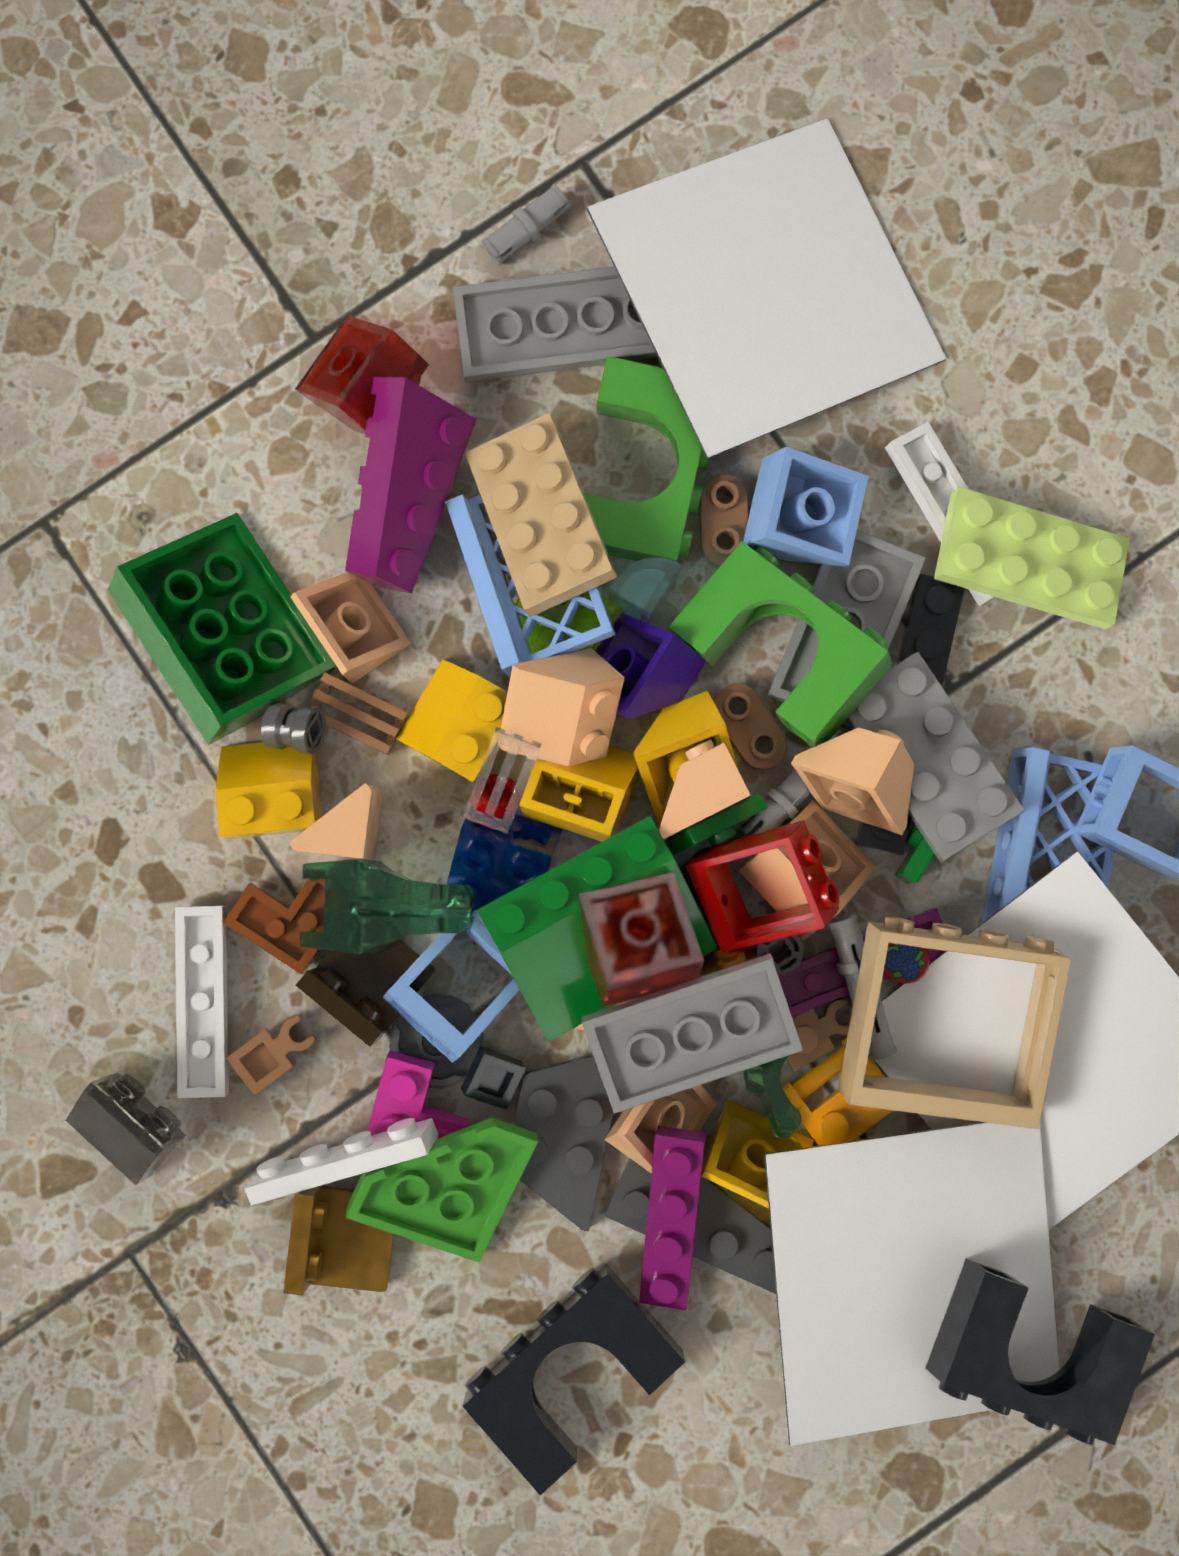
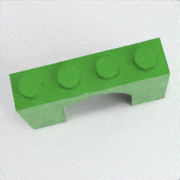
M607 356L597 399V414L641 423L659 431L669 441L675 452L677 473L671 484L662 493L646 501L625 502L584 493V496L608 555L675 570L678 557L687 558L693 531L684 529L688 512L697 514L703 486L694 484L697 468L707 469L709 459L706 458L664 369Z
M741 541L670 624L669 629L705 659L707 665L713 668L745 629L758 620L782 615L797 618L808 624L818 637V651L815 662L807 675L775 712L784 726L813 748L829 741L892 667L889 651L886 650L889 644L871 628L867 627L862 632L849 621L852 619V616L837 602L830 600L825 604L814 596L815 588L801 575L793 573L789 577L777 567L780 565V562L769 551L761 546L757 547L754 551Z

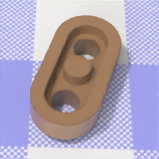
M719 474L710 478L705 483L700 498L701 552L704 559L710 565L719 568L739 543L743 542L748 522L747 490L737 477L729 474ZM720 490H727L732 494L733 500L727 504L720 503L716 498V493ZM722 535L729 536L733 540V547L728 550L721 549L717 545V538Z
M731 684L724 687L715 697L714 704L726 724L731 744L744 763L753 769L767 770L776 766L785 756L787 749L786 738L753 689L743 684ZM732 699H740L745 703L746 710L743 714L735 715L730 711L729 702ZM765 737L770 740L772 748L769 753L761 754L756 750L755 742L757 738Z

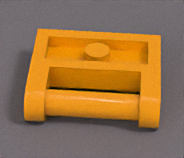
M847 1037L841 1041L843 1045L841 1048L792 1085L787 1082L777 1090L818 1146L854 1141L894 1111L849 1105L838 1089L810 1110L803 1100L841 1072ZM868 1059L865 1075L885 1077L875 1062Z

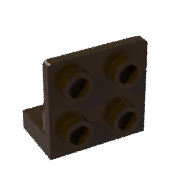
M363 911L317 967L307 970L295 986L371 1047L400 1015L382 999L383 996L420 955L369 912ZM429 964L412 982L410 987L418 993L435 972V967Z

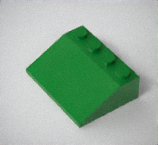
M238 513L116 567L108 588L109 593L208 745L243 728L264 715L266 708L271 702H284L320 679L324 672L329 673L337 667L291 599V593Z
M651 816L477 910L548 1042L581 1025L583 1016L613 1007L718 949L674 857Z

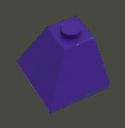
M615 610L610 620L616 635L595 643L592 649L625 677L617 714L630 720L682 701L706 663V660L675 634Z

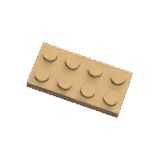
M550 413L465 452L523 609L529 617L617 578L564 443Z

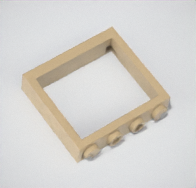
M887 916L884 923L868 921L838 1091L849 1105L1039 1129L1071 958L1055 949L1054 941L1039 937L1027 936L1025 943L1008 941L1009 935L991 930H979V936L976 937L962 935L961 928L942 923H933L932 929L927 930L914 928L915 923L913 921L899 917ZM888 943L1036 964L1012 1094L865 1075Z

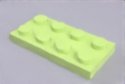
M958 486L950 495L934 579L1106 630L1114 626L1116 622L1130 538Z

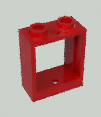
M804 820L703 848L686 865L722 953L826 928L840 909L838 889L835 883L827 878L821 863L822 853L819 842L814 835L809 833ZM785 846L808 904L750 919L727 862Z

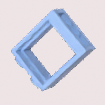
M1133 745L1110 747L1074 833L1169 879H1179V841L1171 857L1117 830L1141 771L1179 789V768Z
M466 908L456 916L382 998L452 1063L461 1057L520 990L514 978H512L469 1028L461 1034L410 987L412 982L461 929L511 974L478 911H474L472 914Z

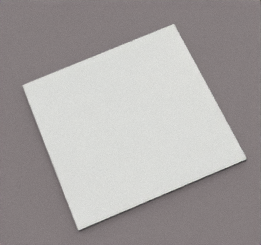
M828 118L587 206L586 208L707 459L947 359Z
M1078 851L1074 852L967 934L978 937L979 930H991L1009 935L1008 941L1025 943L1027 936L1044 938L1054 941V948L1071 958L1040 1120L1048 1230L1179 1135V976ZM945 951L930 963L929 969L922 979L915 983L902 984L881 1000L897 1052L892 1056L875 1061L889 1078L1012 1094L1036 964ZM919 1114L930 1129L980 1123L979 1121Z
M980 1122L764 1154L790 1446L991 1410L981 1403V1398L969 1394L965 1401L941 1391L938 1388L940 1381L925 1369L966 1258L1005 1272L1029 1288L1009 1342L1008 1357L1014 1378L1024 1382H1035L1046 1379L1059 1371L1040 1125L1039 1129Z

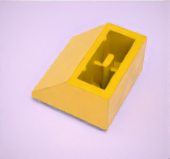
M609 746L607 757L569 767L536 759L519 806L525 817L603 842L618 833L639 774L634 754Z

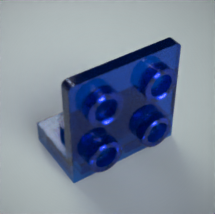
M472 803L460 830L442 904L458 911L466 908L473 914L479 908L548 872L562 829L517 814L505 820H492L477 812Z

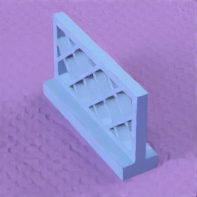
M462 494L445 501L501 669L509 677L511 676L513 664L575 652L616 635L599 586L588 591L592 601L583 598L586 592L569 599V606L560 624L541 617V613L529 617L524 609L515 605L513 598L517 590L512 579L509 584L507 582L505 574L509 576L511 574L508 567L501 564L499 557L502 550L498 540L496 539L494 543L491 533L495 534L492 525L487 523L483 511L485 505L481 495L467 500ZM579 605L594 610L600 623L599 627L584 633H579L569 628ZM519 615L524 618H527L524 626L521 623ZM539 623L555 630L556 633L549 647L532 654L528 639L535 624ZM565 635L572 637L563 641Z
M1035 747L1013 749L1007 784L1025 811L998 828L981 924L1035 883L1030 876L1031 865L1034 861L1044 855L1052 869L1058 866L1060 862L1053 853L1052 848L1068 837L1107 888L1109 887L1115 852L1101 845H1097L1092 850H1089L1081 836L1074 833L1080 819L1072 823L1060 802L1076 791L1086 804L1091 794L1086 784L1099 775L1102 768L1101 764L1052 754L1049 750ZM1049 765L1062 767L1072 782L1069 787L1056 796L1047 784ZM1077 771L1086 772L1087 774L1080 777ZM1052 809L1064 830L1046 842L1038 829L1039 820L1043 814ZM1036 843L1039 848L1034 851Z

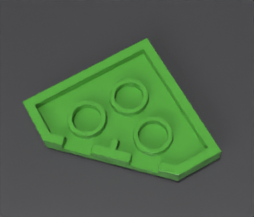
M491 1117L438 1138L428 1155L362 1173L346 1207V1218L480 1262L538 1143L536 1132Z

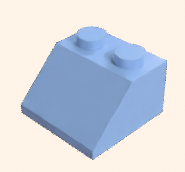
M784 447L768 455L761 461L743 542L754 551L757 547L761 546L780 560L848 566L869 476L789 447Z

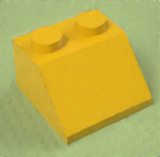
M442 659L396 740L476 785L499 748L498 741L507 691L477 674Z
M264 742L221 746L215 788L220 838L239 839L303 832L323 816L317 752L314 754L301 753L296 751L293 746H288L282 750L265 746Z

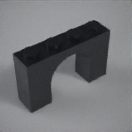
M966 1258L925 1367L926 1370L940 1381L938 1388L960 1400L966 1401L969 1394L981 1398V1403L984 1406L1003 1415H1009L1011 1409L1024 1413L1023 1418L1046 1430H1052L1053 1424L1066 1428V1434L1089 1445H1093L1095 1439L1115 1445L1155 1334L1130 1318L1090 1304L1075 1347L1066 1364L1054 1375L1040 1381L1024 1382L1016 1380L1010 1368L1008 1349L1012 1332L1029 1288L1005 1272Z
M608 1264L603 1266L598 1272L594 1268L586 1271L572 1286L576 1292L563 1304L558 1300L551 1303L538 1316L537 1322L540 1325L527 1337L522 1332L516 1335L502 1349L501 1354L504 1358L491 1370L487 1365L481 1367L465 1384L468 1391L465 1393L462 1407L540 1496L577 1463V1446L545 1411L535 1393L533 1379L536 1370L548 1354L558 1347L569 1343L586 1342L598 1345L613 1354L648 1395L652 1394L685 1363L683 1349L642 1303H639V1299Z

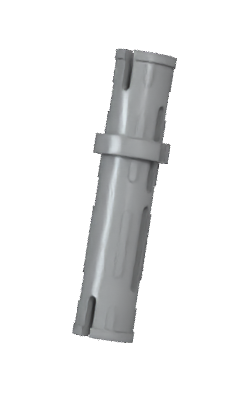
M839 728L829 740L840 736L843 731ZM796 770L789 775L777 790L771 788L765 795L767 800L764 802L767 809L753 815L739 828L745 836L778 828L787 818L793 820L796 817L798 806L811 794Z
M856 913L833 918L828 924L840 960L836 963L839 974L845 977L852 1004L854 1003L864 947ZM880 995L868 1054L869 1060L887 1058L897 1052Z

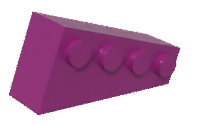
M374 377L371 392L372 395H376L373 418L367 419L365 437L370 438L366 466H360L358 484L362 485L360 508L354 510L345 571L380 588L412 594L477 419L406 377Z

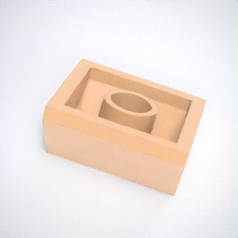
M346 572L296 591L291 595V599L342 675L352 684L411 644L373 585L353 574Z
M364 783L288 844L294 851L375 861L383 802L382 793L378 788Z
M699 1085L624 1110L604 1140L652 1173L657 1126L700 1131L717 1103L705 1088Z

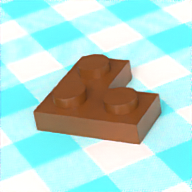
M314 869L290 907L255 884L249 883L223 923L302 975L305 974L356 894L318 869Z

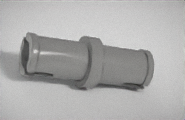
M553 184L550 186V189L526 208L518 207L512 212V219L481 242L492 259L500 266L504 260L528 241L535 243L541 238L540 232L565 212L570 211L572 207L560 188Z

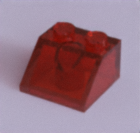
M347 315L298 383L295 390L354 431L365 435L367 419L373 418L376 395L371 394L374 377H406L419 385L421 376L430 364L394 330Z
M674 872L579 894L578 901L588 961L602 1007L630 1001L699 978L704 958Z

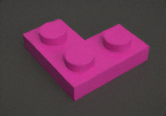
M392 1050L389 1051L367 1130L370 1131L371 1135L386 1132L391 1125L404 1119L414 1118L415 1122H420L432 1118L439 1135L438 1139L468 1127L469 1118L424 1106L436 1063Z

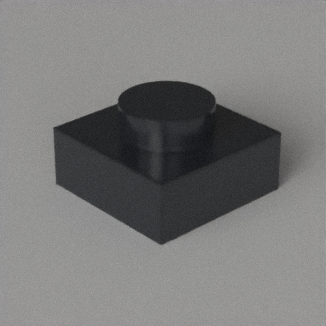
M480 1046L460 1089L466 1097L507 1110L526 1067L521 1060Z

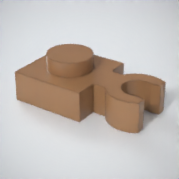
M838 998L829 1002L825 1007L824 1014L820 1017H817L814 1009L792 1017L803 1051L785 1056L793 1072L835 1050L829 1039L831 1035L835 1033L848 1035L850 1021L845 1025H839L835 1020L837 1010L848 1004L846 999Z
M299 1015L288 1018L281 1026L280 1035L275 1039L265 1028L226 1057L254 1096L294 1067L287 1057L289 1052L304 1051L315 1042L316 1038L313 1034L302 1042H296L291 1038L290 1029L301 1020Z

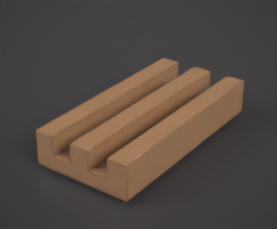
M324 672L320 679L321 683L318 689H315L309 706L321 708L324 703L388 734L385 741L382 742L324 714L325 725L389 756L409 713ZM333 687L395 717L393 725L385 723L328 695L330 688Z

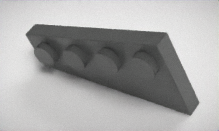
M630 1158L606 1208L605 1217L646 1235L651 1173ZM701 1177L693 1257L776 1294L771 1228L730 1197L727 1192L714 1182Z

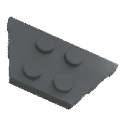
M593 1055L525 1072L514 1125L536 1132L538 1143L520 1181L577 1227L588 1232L607 1141L604 1139L610 1131L613 1109Z

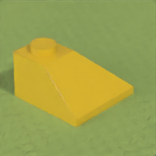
M708 691L664 707L633 752L658 825L662 822L681 764L689 761L685 752L708 740H712L715 747L725 743L738 769L726 724Z

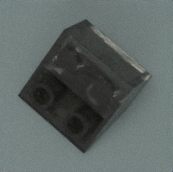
M116 1072L91 1082L83 1090L65 1121L134 1185H138L157 1169L185 1138L186 1134L178 1128L181 1122L169 1109L164 1106L156 1108L143 1096L146 1093V1089L138 1080L129 1074L122 1076Z

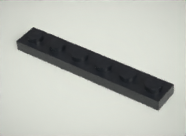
M919 574L912 596L897 664L919 652L940 685H943L965 588L936 580L934 576ZM908 814L907 827L903 835L860 821L855 845L901 856L904 854L911 817Z

